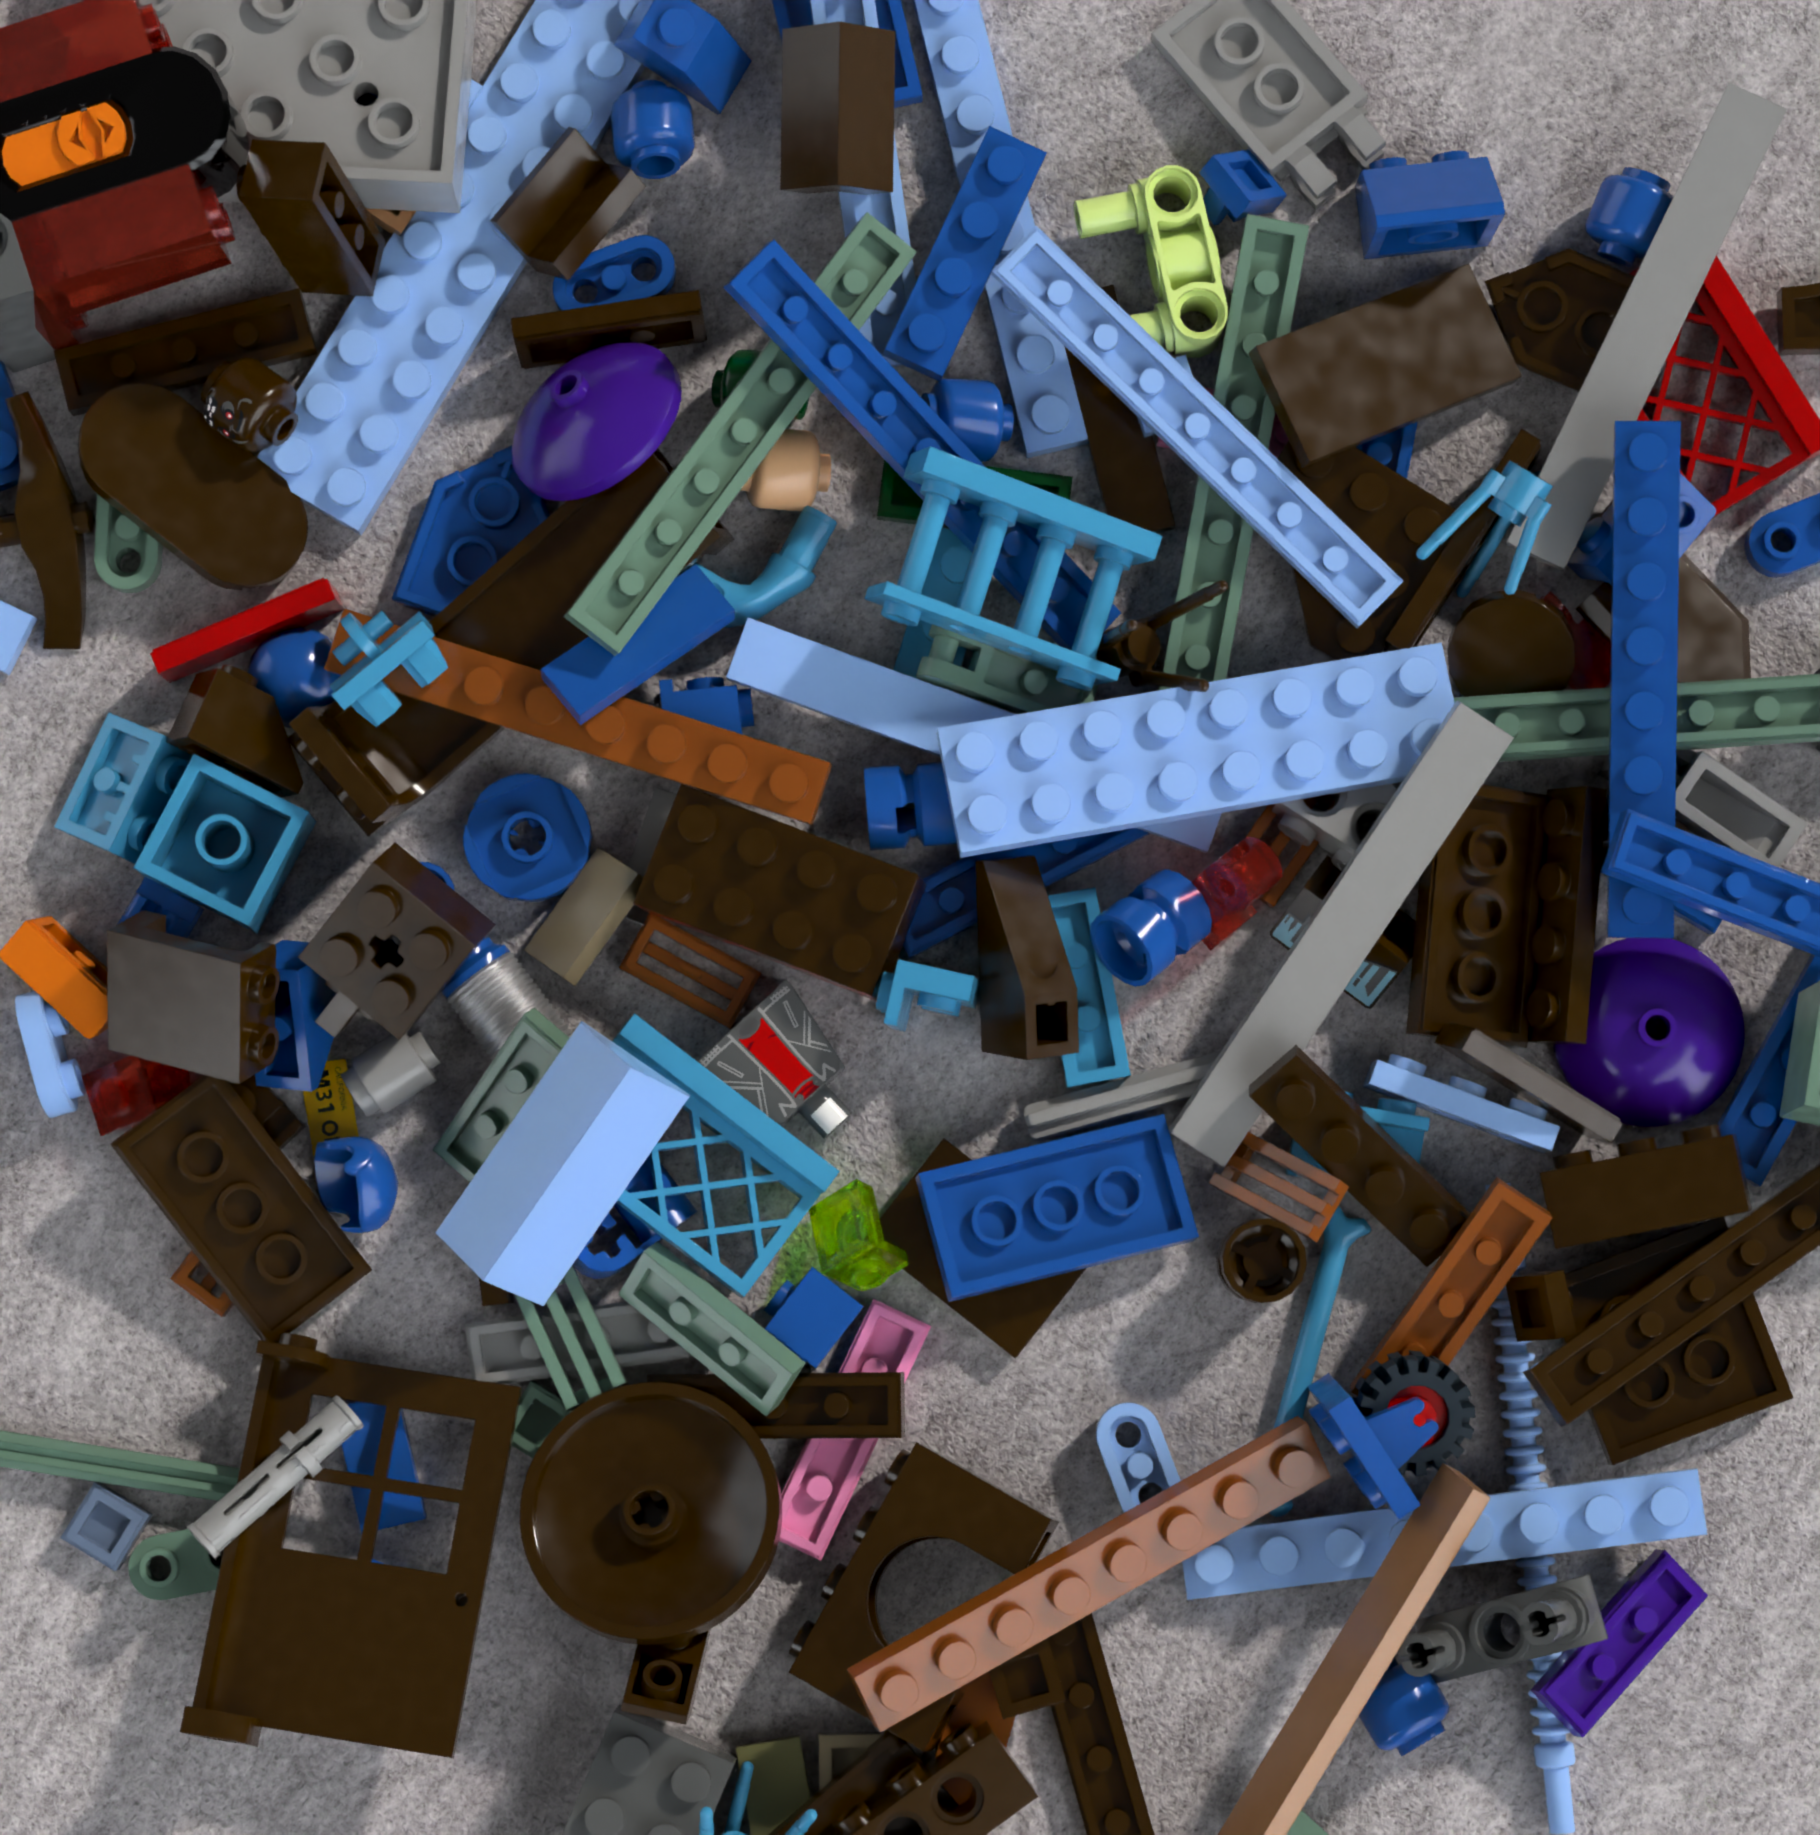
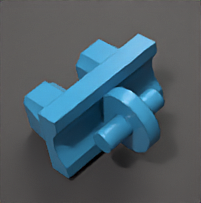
M381 610L363 625L352 613H348L340 620V623L350 637L335 648L332 653L343 666L347 665L362 651L366 655L330 684L334 691L331 695L344 710L351 705L357 713L375 727L379 726L402 705L401 700L383 681L384 677L402 664L420 687L423 688L448 668L444 656L437 643L433 640L435 634L432 625L419 611L378 644L376 640L394 626L389 617Z

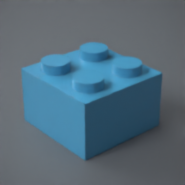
M193 754L133 868L144 877L258 934L317 821L308 811Z

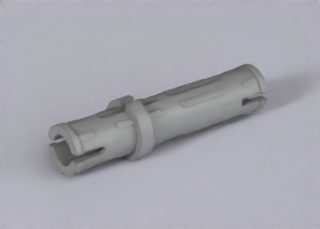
M336 1395L325 1408L295 1434L290 1431L286 1432L279 1439L282 1445L249 1475L238 1482L231 1491L197 1521L188 1525V1530L215 1559L227 1545L259 1517L264 1515L271 1506L306 1475L314 1478L323 1470L320 1463L357 1430L360 1431L364 1427L363 1423L352 1409Z

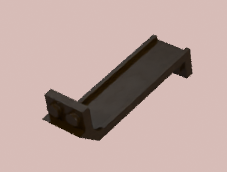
M657 448L638 469L619 483L597 494L566 501L429 621L435 634L434 637L540 671L544 666L589 637L563 616L672 472L674 466ZM719 520L677 576L688 570L705 554L717 555L734 540L733 536ZM395 693L401 700L402 705L377 727L357 713L351 705L344 710L337 701H334L326 706L307 707L289 723L295 732L288 739L292 747L369 837L434 791L505 728Z

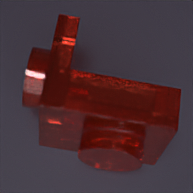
M131 1055L81 1075L100 1136L118 1133L133 1127L190 1084L188 1070Z

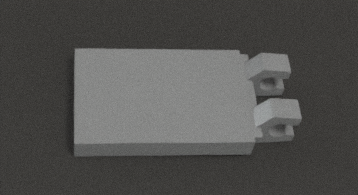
M1192 0L1151 33V42L1244 150L1249 149L1271 176H1275L1280 182L1290 176L1295 188L1315 210L1331 199L1336 192L1333 187L1337 184V180L1316 156L1330 143L1338 138L1345 152L1362 170L1369 169L1370 163L1384 157L1382 148L1385 147L1386 141L1365 117L1368 114L1367 109L1364 107L1367 104L1368 93L1287 0Z

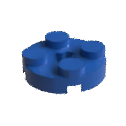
M528 773L515 774L492 783L478 796L473 804L474 808L468 816L467 825L465 824L463 846L471 869L484 885L507 900L540 902L563 893L574 883L591 856L592 828L585 808L571 790L552 779L543 778L539 775ZM524 821H528L533 829L540 827L545 829L546 840L545 842H538L542 848L533 855H529L524 848L514 851L511 847V835H519L513 829Z

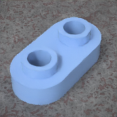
M36 991L17 995L15 997L16 1016L37 1095L46 1115L49 1118H54L77 1111V1097L84 1096L86 1088L80 1066L76 1059L68 1060L62 1039L63 1035L69 1034V1022Z
M1124 1402L1110 1407L1102 1414L1096 1427V1442L1123 1513L1141 1504L1138 1494L1143 1485L1155 1483L1164 1491L1181 1481L1159 1422L1150 1410L1136 1403ZM1125 1422L1134 1423L1140 1432L1138 1442L1131 1447L1121 1446L1115 1437L1118 1426Z

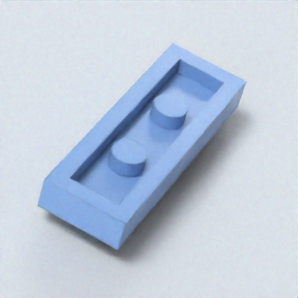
M1390 1054L1387 1063L1376 1060L1370 1064L1362 1086L1366 1089L1396 1100L1417 1104L1416 1107L1540 1153L1549 1152L1553 1149L1560 1126L1545 1121L1548 1111L1542 1107L1515 1098H1511L1508 1107L1484 1099L1487 1092L1486 1087L1456 1076L1450 1077L1448 1085L1424 1077L1427 1066L1400 1055Z

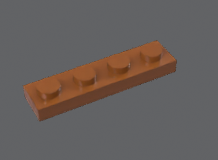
M1496 1177L1350 1384L1351 1392L1358 1396L1359 1390L1355 1385L1360 1376L1366 1380L1372 1373L1368 1367L1377 1360L1380 1364L1389 1361L1387 1354L1397 1351L1402 1356L1409 1355V1350L1420 1351L1423 1355L1427 1357L1432 1355L1449 1366L1552 1220L1551 1213Z

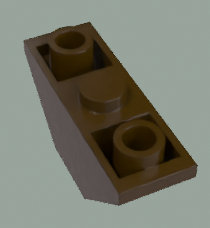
M711 1629L677 1642L659 1645L637 1644L621 1711L686 1725L692 1713Z

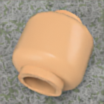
M785 429L740 491H746L748 500L754 507L801 512L804 507H811L816 498L817 491H828L831 479L830 454L820 453L818 440L812 432Z

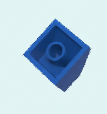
M1449 151L1433 156L1431 163L1407 165L1405 158L1393 157L1374 161L1369 164V169L1361 170L1355 185L1364 260L1488 246L1505 215L1504 201L1488 157L1470 158L1467 151Z

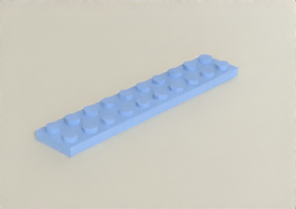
M640 0L534 1L484 83L483 90L468 111L460 213L416 211L401 236L396 233L392 234L383 250L373 296L355 295L296 392L297 405L294 413L298 415V422L294 432L283 444L279 446L272 444L260 451L257 458L287 481L290 492L299 496L301 501L362 536L527 263L525 258L490 220L568 127L575 128L588 144L596 150L611 125V111L614 101L623 92L630 90L636 84L646 66L614 45Z

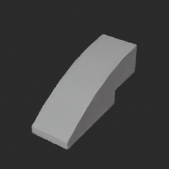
M1693 750L1676 751L1675 818L1694 835L1779 867L1808 823L1704 751L1698 753ZM1609 758L1598 772L1600 776L1608 781Z

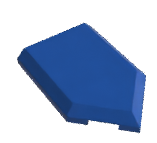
M512 445L494 453L493 457L461 472L451 473L434 482L393 593V601L435 617L550 516L542 498L532 493L517 476L511 458Z

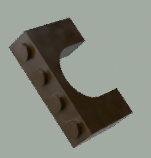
M917 1442L911 1453L902 1449L893 1461L884 1480V1483L891 1486V1489L879 1510L871 1506L863 1515L853 1535V1540L859 1543L857 1550L848 1566L839 1563L834 1568L821 1592V1597L828 1602L816 1623L807 1620L803 1624L789 1650V1654L796 1658L789 1673L870 1721L871 1719L848 1674L847 1668L890 1645L881 1629L877 1614L879 1585L890 1563L902 1551L916 1543L941 1538L954 1540L1009 1572L1016 1574L1039 1560L1059 1523L1057 1520L931 1448ZM956 1689L886 1730L923 1752L933 1751L964 1693Z

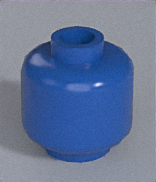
M644 80L633 85L630 90L623 92L614 101L611 111L613 151L619 163L632 169L637 176L646 179L669 177L675 174L680 169V166L692 156L695 145L692 107L686 95L661 81Z
M1625 167L1622 174L1610 175L1603 180L1585 223L1587 234L1592 240L1600 244L1597 252L1600 257L1626 267H1632L1636 258L1644 259L1673 199V196L1669 193L1670 183L1653 173L1632 167Z
M942 379L935 383L930 393H923L921 396L981 462L991 460L997 453L1001 441L1008 442L1012 436L1014 424L1013 408L1011 404L1003 403L999 389L991 381Z
M1394 1657L1359 1714V1718L1379 1749L1390 1751L1397 1748L1402 1757L1446 1730L1441 1721L1448 1714L1449 1705L1431 1674L1423 1677L1409 1675L1403 1669L1401 1663L1398 1664Z

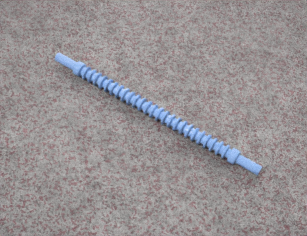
M1485 1185L1486 1191L1488 1190L1490 1185ZM1525 1258L1512 1276L1519 1275L1520 1271L1526 1268ZM1505 1285L1490 1307L1497 1309L1499 1313L1498 1318L1492 1320V1325L1499 1327L1500 1336L1494 1338L1493 1342L1502 1348V1355L1497 1356L1495 1361L1498 1364H1503L1504 1373L1499 1374L1497 1380L1504 1382L1506 1386V1391L1499 1394V1399L1507 1401L1508 1405L1507 1410L1501 1412V1417L1509 1420V1428L1505 1429L1502 1434L1504 1437L1511 1439V1447L1504 1450L1505 1455L1512 1456L1513 1465L1506 1469L1508 1474L1515 1477V1484L1508 1487V1491L1511 1492L1548 1487V1484L1540 1482L1539 1474L1546 1470V1465L1538 1463L1537 1459L1538 1454L1544 1452V1447L1536 1444V1436L1540 1435L1543 1430L1541 1427L1534 1425V1417L1539 1416L1541 1411L1538 1408H1533L1532 1399L1539 1395L1534 1389H1531L1530 1382L1523 1373L1529 1368L1528 1362L1535 1359V1355L1527 1352L1526 1348L1527 1343L1532 1341L1517 1342ZM1541 1555L1517 1559L1515 1562L1516 1566L1524 1570V1576L1517 1580L1518 1585L1525 1586L1527 1591L1556 1583L1557 1576L1549 1574V1566L1555 1563V1558L1553 1556ZM1564 1651L1529 1660L1533 1662V1670L1527 1672V1678L1533 1679L1536 1684ZM1529 1690V1697L1536 1698L1537 1707L1532 1708L1530 1714L1539 1719V1725L1532 1729L1534 1735L1540 1736V1743L1534 1746L1535 1765L1543 1768L1549 1834L1574 1833L1575 1823L1569 1766L1574 1765L1576 1759L1574 1744L1566 1741V1734L1570 1733V1731Z

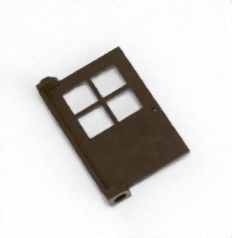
M279 1333L278 1343L258 1340L256 1353L262 1357L237 1483L249 1475L282 1445L279 1439L286 1432L290 1431L295 1434L308 1423L313 1395L328 1398L338 1395L342 1400L386 1406L373 1476L323 1468L314 1478L309 1475L303 1478L370 1490L358 1558L355 1560L283 1548L295 1486L271 1506L264 1515L259 1517L227 1545L223 1551L193 1706H185L180 1732L207 1739L258 1747L261 1728L264 1727L454 1759L522 1388L331 1358L329 1355L316 1350L317 1339L303 1335ZM401 1409L475 1420L462 1490L388 1478ZM385 1492L459 1504L446 1574L372 1562Z

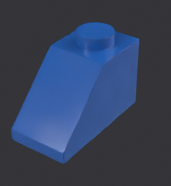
M640 0L614 43L616 47L717 115L721 114L752 62L718 19L690 0Z
M281 940L275 944L276 968L280 976L279 988L275 996V1028L279 1033V1045L273 1063L255 1074L256 1086L309 1092L319 1087L334 1037L315 1023V1020L336 993L325 985L326 980L298 958L310 942Z

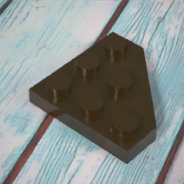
M1288 440L1277 459L1403 580L1396 590L1358 628H1355L1291 566L1304 616L1309 646L1333 661L1381 653L1384 649L1386 638L1453 534L1425 560L1419 559L1416 551L1456 509L1356 447L1302 468Z

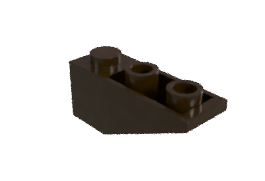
M1033 855L976 860L982 1052L1023 1060L1079 1053L1077 987L1036 857Z

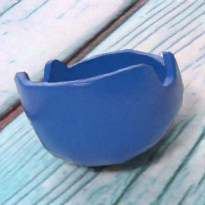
M304 627L288 628L270 635L259 644L251 656L247 673L258 680L256 688L274 697L283 725L287 728H292L289 723L307 707L326 706L336 701L331 695L334 691L330 684L341 675L324 669L332 642L327 636L314 629L306 630Z
M345 1137L318 1142L314 1155V1167L322 1205L328 1212L343 1213L349 1217L350 1220L341 1225V1230L344 1232L368 1233L378 1230L389 1220L392 1214L399 1184L396 1171L384 1148L375 1141L364 1137Z

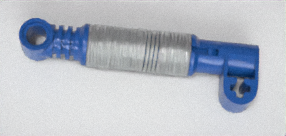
M420 862L454 890V884L449 874L440 866L429 862ZM488 937L480 943L446 985L442 993L448 999L447 1003L452 1004L451 1008L455 1009V1013L459 1014V1018L463 1019V1023L467 1024V1028L471 1029V1034H475L474 1038L479 1039L478 1043L483 1044L482 1049H486V1054H490V1059L495 1058L522 1016L533 1008H536L570 1038L572 1030L567 1029L568 1025L564 1024V1019H560V1014H556V1009H553L552 1004L548 1003L549 999L544 998L545 994L541 993V989L537 988V984L533 983L532 978H529V973H525L526 969L521 968V963H517L518 959L514 958V953H511L505 945L494 944ZM649 1156L625 1188L629 1193L654 1190ZM660 1163L663 1187H677L676 1182ZM685 1194L665 1197L668 1223L676 1229L698 1212ZM655 1198L640 1200L657 1213ZM615 1203L614 1207L642 1242V1245L636 1249L624 1233L610 1248L611 1254L614 1257L610 1258L604 1251L594 1256L587 1247L593 1240L592 1236L572 1265L582 1275L593 1279L608 1278L620 1272L640 1257L649 1246L657 1241L660 1242L663 1238L619 1204ZM609 1213L595 1231L599 1236L608 1233L616 1224Z

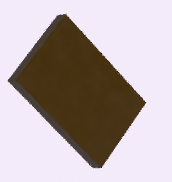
M943 1138L864 1239L1016 1359L1086 1268L948 1302L915 1180L918 1173L971 1161L968 1156Z

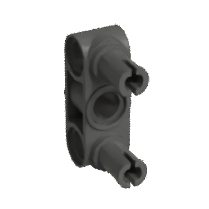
M1588 1574L1417 1619L1415 1622L1417 1633L1406 1637L1398 1653L1399 1657L1409 1655L1410 1660L1401 1663L1407 1674L1414 1677H1423L1431 1674L1435 1682L1440 1683L1608 1639L1591 1576ZM1505 1613L1511 1615L1520 1627V1639L1517 1645L1510 1644L1501 1632V1621Z

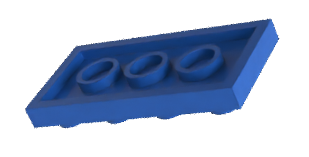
M1164 1114L918 1173L915 1177L948 1302L1193 1242L1199 1237Z

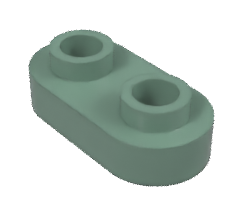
M97 494L94 549L96 570L110 587L119 592H141L149 588L157 580L161 572L163 545ZM130 552L139 553L141 557L140 566L133 572H123L120 567L123 556Z
M188 1529L151 1536L143 1540L132 1552L128 1570L130 1580L139 1593L153 1600H167L216 1590L220 1565L216 1563L215 1559ZM157 1555L166 1557L171 1563V1573L165 1580L155 1578L150 1570L151 1561Z

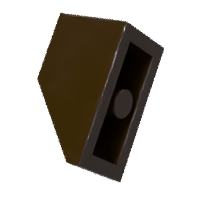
M223 665L221 669L215 668L197 673L166 742L192 756L196 754L281 798L298 795L304 782L274 697L256 688L258 680L254 676L233 666Z

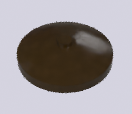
M645 1382L625 1385L599 1394L579 1405L566 1415L545 1438L531 1462L522 1489L519 1520L521 1539L528 1563L538 1583L553 1603L578 1625L592 1633L623 1643L638 1645L672 1643L699 1635L725 1621L759 1587L770 1568L780 1539L782 1527L781 1488L775 1467L760 1437L751 1425L725 1402L709 1393L680 1384Z

